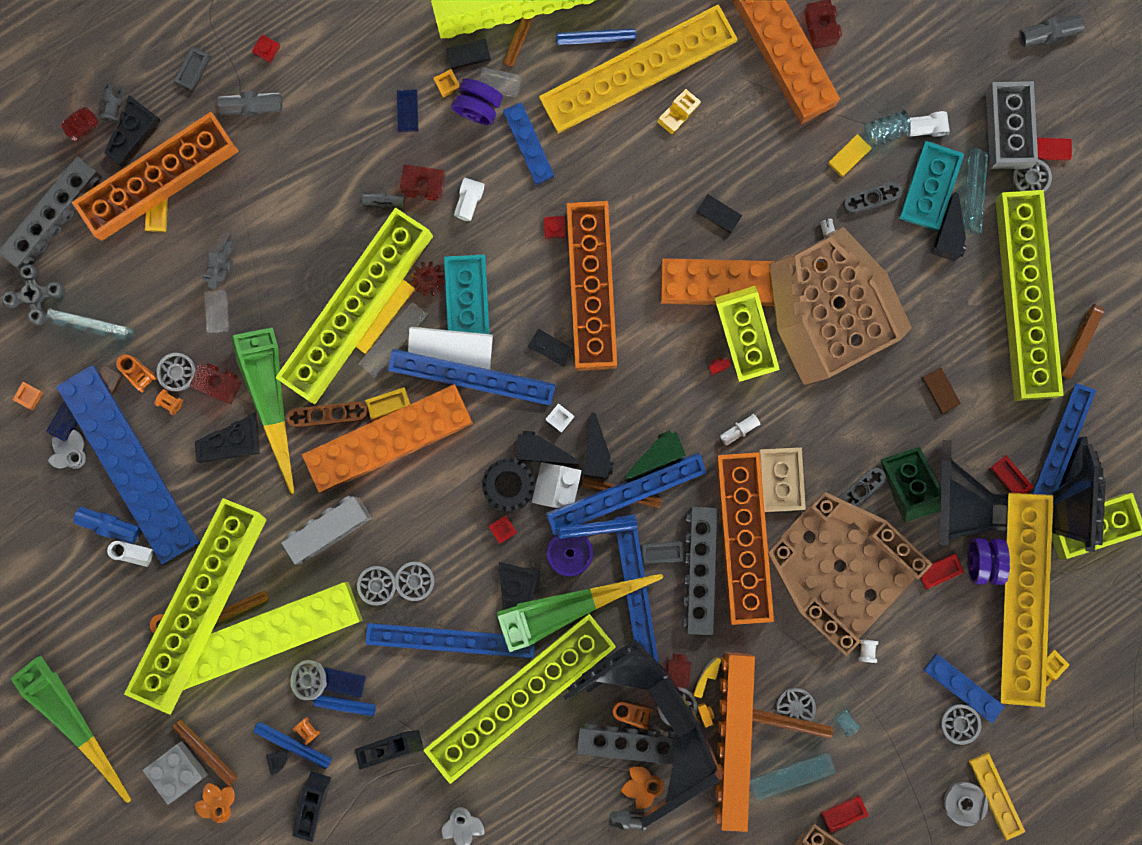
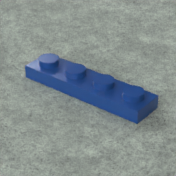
M522 102L504 109L503 113L535 185L554 178L553 171Z
M936 653L923 669V671L968 706L972 707L990 723L994 722L1005 707Z

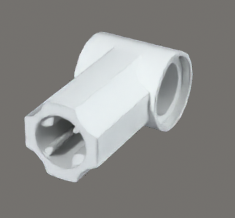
M944 111L935 112L929 116L907 119L906 127L909 137L930 134L932 137H939L950 133L948 115Z
M468 178L463 179L459 193L460 198L454 213L455 217L471 222L477 202L482 197L484 183Z
M114 541L108 546L107 550L110 558L114 560H122L149 567L153 557V549L125 541ZM119 544L124 548L121 556H118L115 552V548Z

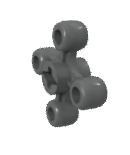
M27 264L20 269V275L25 280L26 285L19 293L13 291L5 292L1 297V301L9 308H16L20 303H27L30 306V312L28 313L29 321L35 325H43L47 320V315L42 310L41 305L47 297L54 299L62 298L65 294V288L58 282H51L46 287H40L37 284L38 269Z

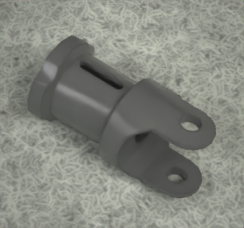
M107 83L102 99L104 102L102 114H99V118L116 123L118 120L116 117L118 106H121L123 89L118 88L114 97L111 93L112 84Z
M627 810L621 812L613 811L610 813L609 825L622 830L632 828L642 829L643 832H646V828L640 820L647 812L638 814L630 813Z

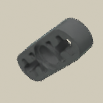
M889 182L851 194L844 200L843 208L846 213L853 215L892 203L901 196L902 188L896 182ZM890 187L892 190H896L894 197L892 194L885 195L884 197L882 195L888 192ZM869 193L876 194L878 197L877 203H870L867 200V195ZM862 199L863 203L858 204L855 209L853 206L849 207L848 204L851 200L858 202Z
M880 468L869 469L838 498L847 501L851 496L857 502L855 503L852 500L849 503L858 507L884 483V471ZM871 473H879V482L873 481L868 486V484L862 481L865 479L868 482L872 478ZM857 485H862L865 488L864 496L858 497L855 495L854 489Z

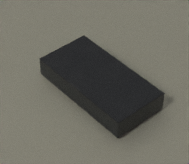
M486 38L446 48L452 70L491 60Z
M707 194L696 212L730 234L742 217L740 213Z

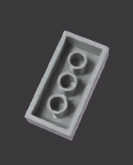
M1034 81L992 82L986 90L990 170L1031 169L1038 162Z
M347 496L339 501L340 505L338 507H330L321 513L322 517L318 520L311 519L304 523V529L297 532L294 530L285 536L286 540L282 542V545L294 564L307 562L372 520L373 518L361 499Z

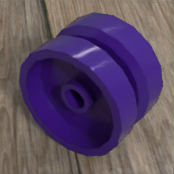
M468 78L462 79L458 87L460 95L454 97L451 109L470 121L483 125H492L496 117L494 109L500 107L503 95L493 87L480 81Z
M555 535L548 545V562L561 575L569 577L579 575L586 571L592 562V544L586 536L559 539ZM568 549H572L574 551V555L572 557H568L566 555V551Z
M972 538L967 556L968 574L972 584H986L988 580L993 585L1006 584L1010 571V555L1005 539H991L988 543L986 539Z

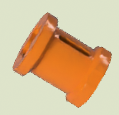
M163 389L156 397L154 404L162 406L171 415H175L182 406L183 400L180 398L176 399L168 394L167 390Z
M308 717L293 728V731H297L304 739L305 745L309 744L321 733L316 731L309 723Z

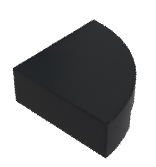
M287 749L266 755L271 776L280 772L286 765L288 760Z

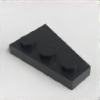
M130 95L126 100L128 104L125 111L120 114L117 130L113 131L104 152L121 167L124 166L161 121L155 114Z
M254 412L243 420L235 421L220 431L217 430L196 440V462L204 463L260 454L256 413Z
M499 562L503 610L515 607L519 603L533 601L540 571Z

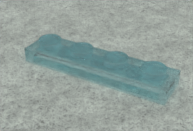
M978 148L970 149V157L968 158L969 172L966 180V211L963 219L964 229L973 234L982 233L988 153Z
M48 309L46 316L52 319L53 324L65 327L66 323L72 324L74 329L81 331L89 328L93 329L94 334L102 336L110 333L113 334V338L125 341L126 337L133 339L135 333L134 330L127 327Z
M825 752L751 778L750 786L755 800L759 801L833 775L836 771L829 752Z

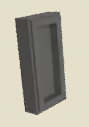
M191 47L174 83L194 92L211 59L210 54Z
M683 541L641 544L643 565L685 562Z

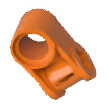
M125 354L117 359L116 365L118 370L141 393L145 391L144 388L152 380L157 379L156 375L137 358ZM131 359L132 367L126 370L125 362Z
M625 700L615 701L611 709L613 716L617 720L647 730L650 713L654 710L649 706ZM620 705L626 706V714L622 716L617 715V707Z

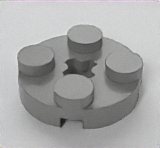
M970 782L954 783L945 793L943 801L945 813L955 823L962 826H972L985 817L988 810V801L982 790L975 784ZM968 798L967 800L971 805L963 809V806L960 805L961 801Z

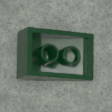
M669 430L657 436L658 439L624 476L625 481L684 458L686 454L677 432L671 433Z
M920 447L881 459L895 504L904 522L941 511V486Z

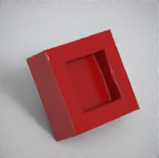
M262 34L252 49V53L271 64L281 46Z
M564 216L544 217L545 239L566 238Z
M720 357L711 361V366L707 370L710 376H713L730 368L731 363L728 358L723 360Z
M507 515L488 526L499 544L517 533Z

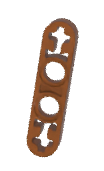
M1093 304L1088 310L1061 367L1063 377L1070 380L1075 374L1105 310L1103 307Z
M362 402L295 408L288 412L287 422L295 428L362 421L368 416V408ZM349 406V410L353 411L359 406L361 409H364V412L360 414V417L355 413L349 414L351 418L347 419L348 411L346 407ZM341 408L344 414L341 419H334L332 415L334 409ZM316 410H320L323 413L322 420L318 422L312 419V414ZM305 411H308L309 423H306V419H300L298 424L292 420V417H295V413H298L299 416H306Z

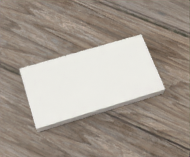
M410 327L408 352L490 370L493 335Z

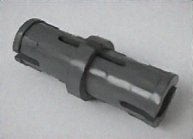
M363 192V206H380L381 209L386 207L404 209V195H387L386 192H381V194Z

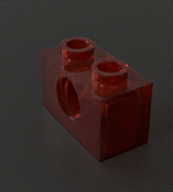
M831 0L807 4L804 9V15L813 50L836 45L842 36L840 24L837 25L836 22L837 10L835 5H832ZM819 21L827 22L828 26H821Z
M404 164L400 190L404 193V196L410 198L424 196L426 200L437 201V198L442 199L446 179L445 171ZM421 180L428 181L427 186L424 188H420L417 185Z
M208 362L206 366L199 363L189 386L232 405L242 382L236 380L238 376L228 371L225 374L218 372L219 367ZM219 377L221 383L218 387L214 388L212 382L215 378Z
M673 653L672 657L667 656L666 672L677 687L689 688L692 662L683 654Z

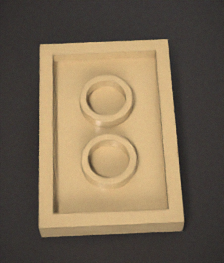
M802 447L759 450L765 512L806 510Z

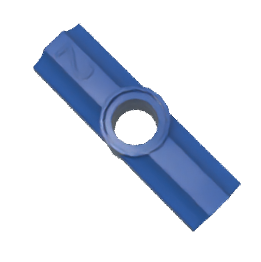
M80 506L74 515V524L94 530V533L108 538L114 537L135 544L140 534V527L121 521L119 520L120 518L107 513H99Z

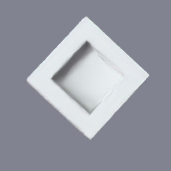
M558 404L546 418V421L562 433L575 416Z

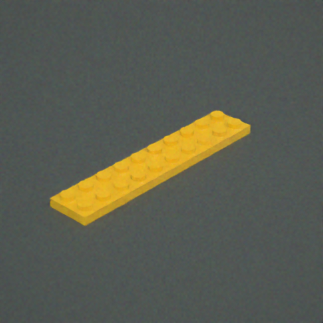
M718 4L540 95L539 100L556 132L559 134L736 43L738 39Z
M1009 493L1007 545L1010 555V571L1005 584L1001 683L1002 704L1045 707L1053 495Z

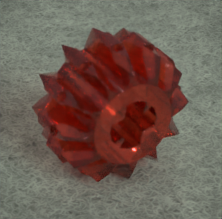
M84 107L68 116L63 121L61 127L67 137L77 141L92 132L99 121L93 112Z
M432 261L429 262L428 267H426L424 262H421L422 268L420 269L415 266L414 269L417 273H411L410 275L411 278L415 279L411 282V285L417 286L415 289L417 293L423 290V296H427L428 291H430L432 296H435V288L439 292L442 291L438 284H445V280L441 279L445 276V273L440 271V265H436L433 268ZM427 275H430L433 279L432 281L429 280V283H426L423 279L424 277L427 278Z

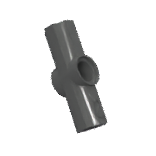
M1080 14L1062 19L1057 17L1050 18L1038 25L1021 29L1019 31V40L1023 47L1044 42L1045 44L1055 43L1064 37L1082 33L1085 22Z
M253 91L242 92L241 95L219 96L217 100L220 115L241 114L247 117H254L260 115V113L282 112L283 108L280 93L259 94Z

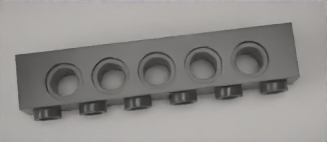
M76 157L1 247L0 255L19 269L27 264L33 265L36 256L47 248L50 239L58 235L61 226L74 215L76 208L72 202L99 185L100 179L103 176L79 157ZM78 180H82L81 185L75 188V183ZM68 195V201L62 204L63 197ZM55 211L54 218L49 219L50 213ZM42 227V232L36 235V230ZM29 243L28 249L23 251V246Z
M690 507V511L686 513V524H690V532H686L685 544L689 545V553H685V566H688V574L684 575V587H688L687 595H684L683 608H687V616H683V629H686L687 634L713 635L717 508ZM700 522L706 525V532L703 535L698 534L695 530L696 525ZM699 543L703 544L706 548L705 553L701 556L695 553V546ZM699 564L705 568L704 575L700 577L694 573L695 566ZM700 585L704 588V595L697 598L694 596L693 590L696 586ZM696 607H701L704 611L703 616L699 619L693 616V610Z
M584 723V726L579 727L577 754L673 765L678 737L675 732H668V735H660V731L647 730V733H641L637 728H626V731L618 730L617 726L605 725L604 729L597 728V724ZM603 735L606 738L603 745H596L593 741L595 736ZM618 737H623L627 740L626 745L622 748L615 745V740ZM640 739L648 742L647 747L643 750L636 748V743ZM660 742L668 743L669 746L665 752L657 750V745Z

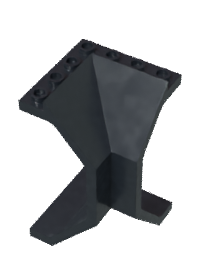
M943 440L940 545H949V539L991 530L1007 531L1009 494H995L988 490L953 461L951 457V440ZM1083 444L1081 471L1050 494L1053 495L1052 533L1083 542L1085 551L1095 552V545L1103 544L1106 487L1103 468H1101L1099 456H1097V451H1094L1092 444Z
M635 639L582 674L584 679L567 688L569 693L563 696L565 700L584 690L589 693L603 683L646 689L650 692L676 733L678 744L667 796L659 801L640 820L645 828L718 783L723 778L699 720L670 675Z

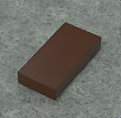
M941 367L921 377L941 414L961 404Z

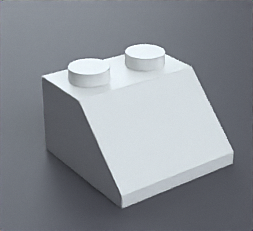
M541 462L532 503L556 509L574 503L582 470Z

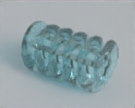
M902 110L901 113L895 112L893 116L887 115L886 118L880 117L878 121L872 120L870 124L866 122L864 124L866 137L876 147L878 146L879 139L882 144L886 143V137L893 141V134L898 139L901 138L902 131L905 136H908L911 125L907 111Z

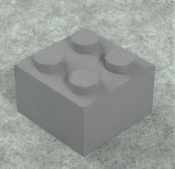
M184 741L176 744L143 770L167 805L209 775Z

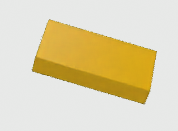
M857 134L828 162V165L843 178L872 148Z
M168 198L146 212L145 231L166 232Z
M405 387L365 400L371 420L384 417L410 405Z

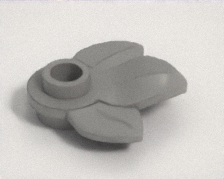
M72 430L68 438L53 437L52 446L56 454L48 459L49 463L60 469L65 467L81 468L86 462V455L83 451L85 441L78 431ZM75 455L79 456V460L77 462L73 461V457Z
M463 807L453 810L450 819L442 826L443 839L453 837L456 845H470L472 836L484 835L482 821L477 817L471 816L470 812ZM458 817H463L464 820H463V821H458L457 818H458Z

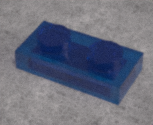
M329 667L324 668L327 682L325 690L362 697L367 676Z

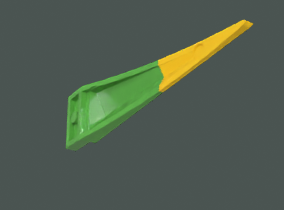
M273 327L232 335L231 340L236 354V361L289 492L293 494L294 486L286 435L281 381L275 378L280 372L278 345Z
M658 574L528 601L499 611L497 616L508 650L511 652L530 646L574 620L620 597L661 580L663 575Z
M42 656L35 658L14 675L11 681L23 698L46 716L85 754L123 800L127 803L130 802V796L57 673H52Z

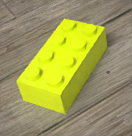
M752 286L716 297V305L739 382L780 370L756 287Z
M1133 493L1121 494L1105 500L1103 544L1095 545V550L1142 535V518ZM1052 533V541L1059 559H1069L1088 552L1085 551L1083 542Z

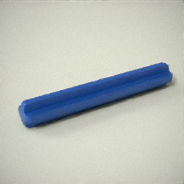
M634 28L560 32L556 34L558 45L636 40V30Z
M631 518L557 528V536L559 539L629 531L637 529V520Z
M258 722L254 727V733L323 769H327L331 763L330 757L262 722Z

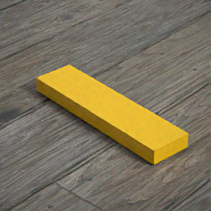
M402 280L356 347L363 353L367 354L416 290L405 280Z
M986 752L969 760L971 769L987 798L989 808L1004 840L1007 841L1024 833L1023 825L990 754Z

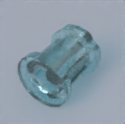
M849 709L843 710L833 719L844 730L846 737H850L861 728V725L856 723L849 714Z

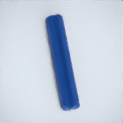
M320 695L313 701V705L316 707L367 716H374L376 711L375 704Z

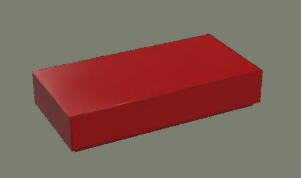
M1037 138L1038 159L1071 160L1072 139Z
M1004 455L989 468L1009 493L1026 494L1033 488L1032 484L1007 455Z
M953 553L933 562V565L920 577V580L925 590L964 573V570L956 553Z
M859 795L820 812L830 833L869 816Z

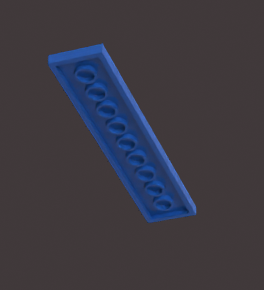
M91 365L56 386L161 564H166L199 544L198 538L96 367Z

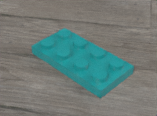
M928 141L923 143L899 219L937 232L940 230L964 153Z
M486 255L444 257L448 330L490 334Z

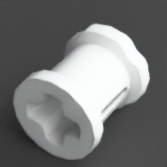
M860 640L861 655L858 657V661L877 663L875 651L878 641Z

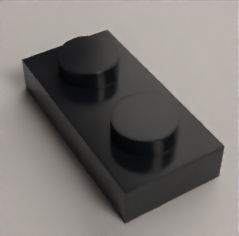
M540 329L536 331L528 345V348L562 367H565L574 351V348Z

